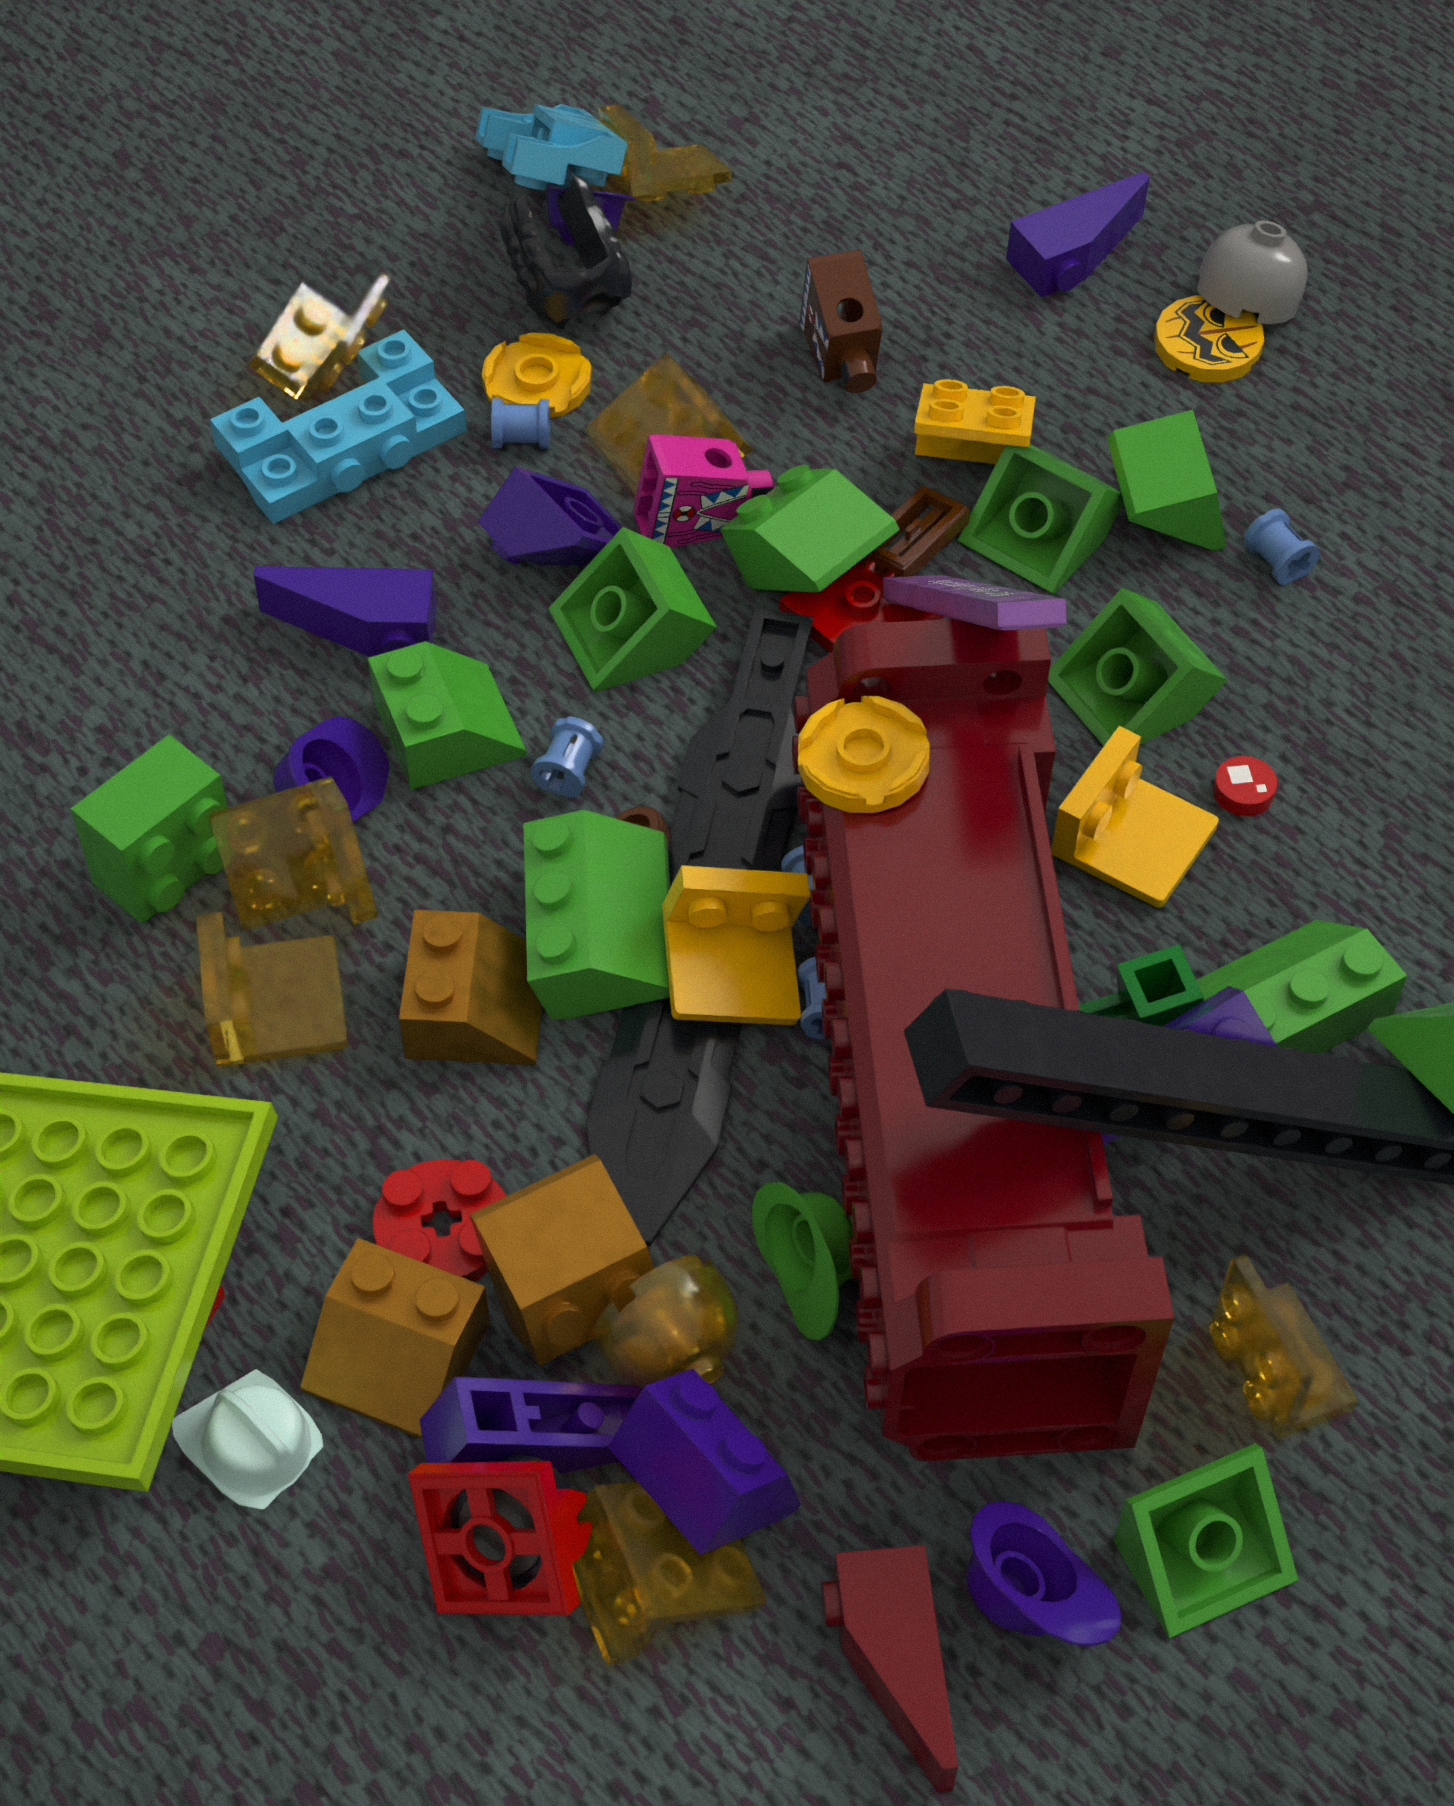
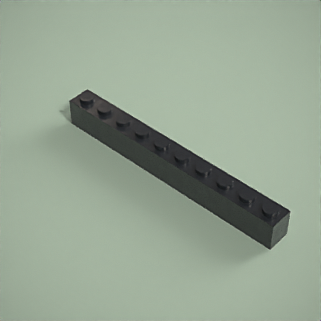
M945 988L904 1030L926 1107L1454 1185V1114L1409 1070L1396 1066H1384L1350 1060L1346 1057H1333L1304 1052L1296 1048H1282L1253 1043L1245 1039H1231L1202 1034L1193 1030H1180L1151 1025L1137 1020H1123L1100 1016L1081 1010H1066L1032 1004L1024 1000H1010L981 995L962 989L953 990Z

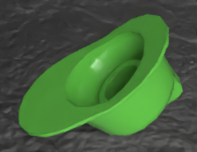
M768 1182L756 1192L752 1204V1227L757 1246L765 1261L776 1274L799 1331L808 1339L823 1340L832 1332L837 1320L839 1306L838 1287L851 1279L848 1240L849 1236H853L852 1222L849 1216H844L842 1205L826 1193H797L795 1189L782 1182Z

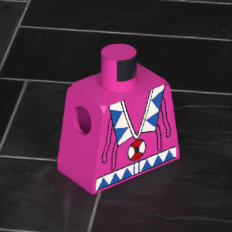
M649 434L632 512L641 535L665 544L670 548L722 538L723 535L720 528L738 516L736 510L741 504L756 496L766 495L773 490L772 477L768 470L746 471L736 443L729 439Z

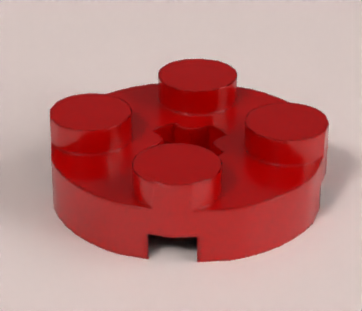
M438 1159L422 1162L408 1169L394 1171L383 1182L382 1195L374 1208L372 1223L375 1243L381 1247L475 1282L488 1272V1268L469 1214L506 1197L502 1187L491 1177L489 1168L476 1160ZM447 1211L450 1217H459L461 1219V1222L451 1225L450 1235L444 1237L437 1236L434 1227H423L424 1222L433 1219L434 1213Z

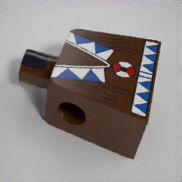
M861 249L807 258L800 324L823 381L842 378L846 390L851 393L867 391L877 381L875 372L882 336V323ZM841 303V312H836L837 306Z

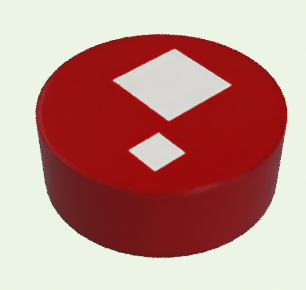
M1250 756L1232 757L1218 767L1213 784V795L1217 803L1226 811L1239 816H1255L1263 813L1271 806L1277 788V777L1272 768L1260 759Z

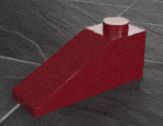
M925 1545L835 1553L833 1580L821 1581V1602L825 1627L839 1626L842 1652L936 1791H953L958 1771V1762Z

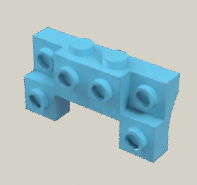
M535 104L532 114L509 113L482 106L475 139L483 147L488 148L487 156L502 160V166L515 175L514 182L516 184L537 190H546L547 182L555 183L561 187H570L569 180H571L572 176L577 175L582 176L589 184L604 187L607 174H621L627 148L625 140L586 110L563 104L553 108Z
M404 329L356 351L359 375L366 384L282 423L264 401L257 397L210 419L214 445L238 473L255 503L273 524L339 492H350L356 489L362 481L388 468H400L411 457L467 431L465 410L435 378L433 360Z

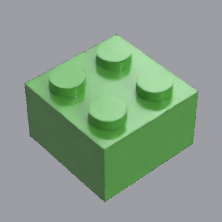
M170 734L70 808L92 883L141 924L156 912H166L172 909L182 898L185 889L203 875L215 874L220 871L230 860L232 852L237 849L221 775Z

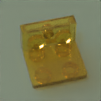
M619 104L598 107L599 121L627 142L621 174L609 175L632 197L635 196L636 199L641 201H654L666 197V191L685 189L691 193H705L715 190L718 183L730 182L732 180L731 169L702 144L657 150L653 134L648 132L645 127Z
M381 271L348 314H345L301 282L248 366L297 400L306 402L317 387L326 393L344 367L339 360L349 365L366 341L367 337L363 335L366 329L362 325L364 324L371 328L387 306L389 301L381 296L391 277Z
M667 352L641 374L586 428L589 435L635 494L649 434L729 439L736 443L742 459L753 450L700 384Z
M332 776L215 811L209 815V822L238 919L244 930L329 904L332 907L343 904L354 925L378 917L348 804Z
M222 912L196 915L205 1024L216 1067L344 1049L348 1045L337 952L333 936L326 935L242 947L240 936L228 937Z
M1246 1254L1232 1258L1220 1290L1209 1329L1211 1339L1219 1355L1225 1361L1233 1359L1244 1377L1243 1393L1254 1417L1259 1421L1268 1420L1277 1438L1281 1439L1354 1410L1358 1401L1290 1283L1287 1282L1267 1290Z
M638 1482L597 1485L586 1495L587 1501L581 1511L578 1512L579 1521H591L593 1528L585 1553L572 1564L578 1596L606 1665L622 1663L634 1658L666 1623L752 1612L759 1609L766 1602L765 1594L740 1538L700 1555Z

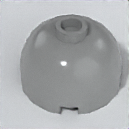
M1262 220L1255 224H1244L1230 228L1212 241L1196 278H1200L1197 290L1210 305L1233 317L1240 318L1241 312L1244 309L1260 313L1256 323H1284L1296 315L1305 290L1308 270L1306 259L1295 241L1286 235V230L1274 222Z

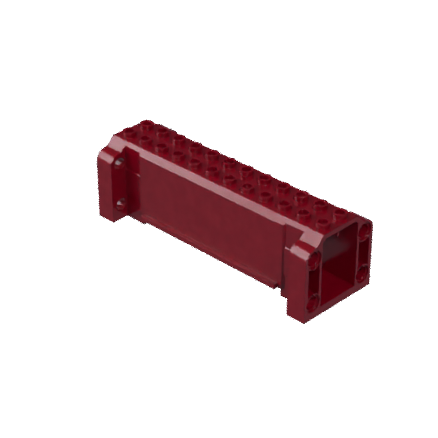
M958 619L855 625L843 631L836 638L831 653L806 669L805 695L794 696L796 734H800L811 715L830 702L844 698L845 704L851 702H861V696H880L903 704L917 715L927 731L926 737L930 743L929 774L920 790L900 806L877 813H848L825 805L808 791L806 786H798L797 790L799 823L806 824L808 837L803 838L804 869L808 876H812L814 888L810 889L809 897L810 922L812 929L818 928L820 943L815 945L816 975L818 983H825L826 998L822 999L821 1005L824 1039H831L833 1054L828 1056L829 1089L831 1097L838 1096L839 1114H835L836 1150L838 1156L845 1155L846 1174H842L841 1177L844 1216H852L853 1236H849L848 1240L850 1274L852 1279H859L861 1300H856L857 1336L859 1344L867 1343L868 1365L863 1366L865 1405L867 1410L879 1409L882 1437L908 1446L910 1455L923 1462L1135 1448L1174 1315L1163 1256L1148 1257L1141 1214L1112 1215L1111 1203L1113 1198L1101 1132L926 1107L904 1034V1030L945 988L953 990L962 989L970 993L1010 1000H1024L1032 1004L1066 1010H1079L1045 819L1056 753L1046 701V689L1051 664L1046 628L997 630ZM792 736L794 774H800L798 771L799 736Z

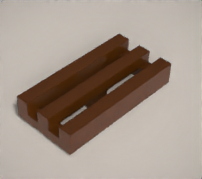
M922 485L890 515L895 519L899 531L858 563L866 566L870 561L875 562L874 571L883 576L890 570L894 572V577L914 576L968 524L970 507ZM930 505L934 506L922 519L917 518ZM904 529H906L905 535L902 538H900L889 550L884 549Z

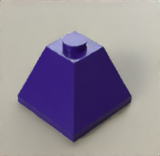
M517 466L514 467L477 521L493 538L491 547L494 551L514 564H519L521 560L539 565H588L623 527L586 488Z

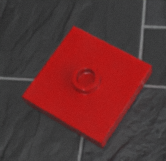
M870 561L866 566L856 563L820 592L791 591L779 599V611L813 616L811 638L830 653L833 651L836 638L843 631L855 625L940 620L944 617L887 602V599H883V578L894 577V572L890 570L885 576L875 572V562Z

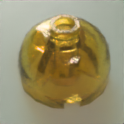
M686 1255L666 1262L641 1276L629 1286L636 1298L627 1304L620 1313L613 1302L601 1313L593 1328V1341L614 1370L623 1379L641 1389L645 1385L692 1368L704 1381L710 1385L713 1384L725 1370L722 1362L732 1350L739 1328L737 1301L728 1283L708 1257L704 1266L697 1255Z

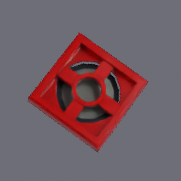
M517 1454L501 1458L497 1462L420 1463L408 1473L437 1614L569 1615L580 1604L572 1564L585 1553L593 1528L592 1522L579 1521L578 1512L581 1511L587 1501L586 1493L572 1489L559 1471L552 1466L551 1461H543L537 1457ZM465 1558L475 1571L484 1576L485 1581L473 1574L462 1560ZM530 1581L526 1586L512 1587L513 1584Z

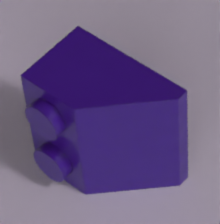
M693 1368L645 1385L607 1446L700 1555L784 1519L795 1512L801 1505L788 1474L767 1452L763 1443L755 1435L751 1434L718 1397L715 1389L704 1381Z

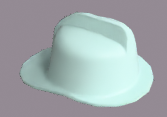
M257 1369L176 1416L172 1421L173 1437L184 1455L221 1493L238 1505L256 1509H265L280 1492L292 1485L308 1467L310 1460L323 1448L322 1434L311 1416L272 1378Z

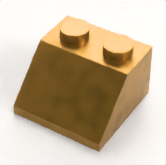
M414 910L399 1014L405 1059L536 1065L542 1004L527 982L526 940L481 913Z
M596 1154L469 1214L505 1321L512 1333L539 1366L664 1303L647 1245L602 1161Z
M357 1238L325 1295L300 1386L301 1392L423 1440L419 1419L454 1377H463L490 1325L486 1286Z

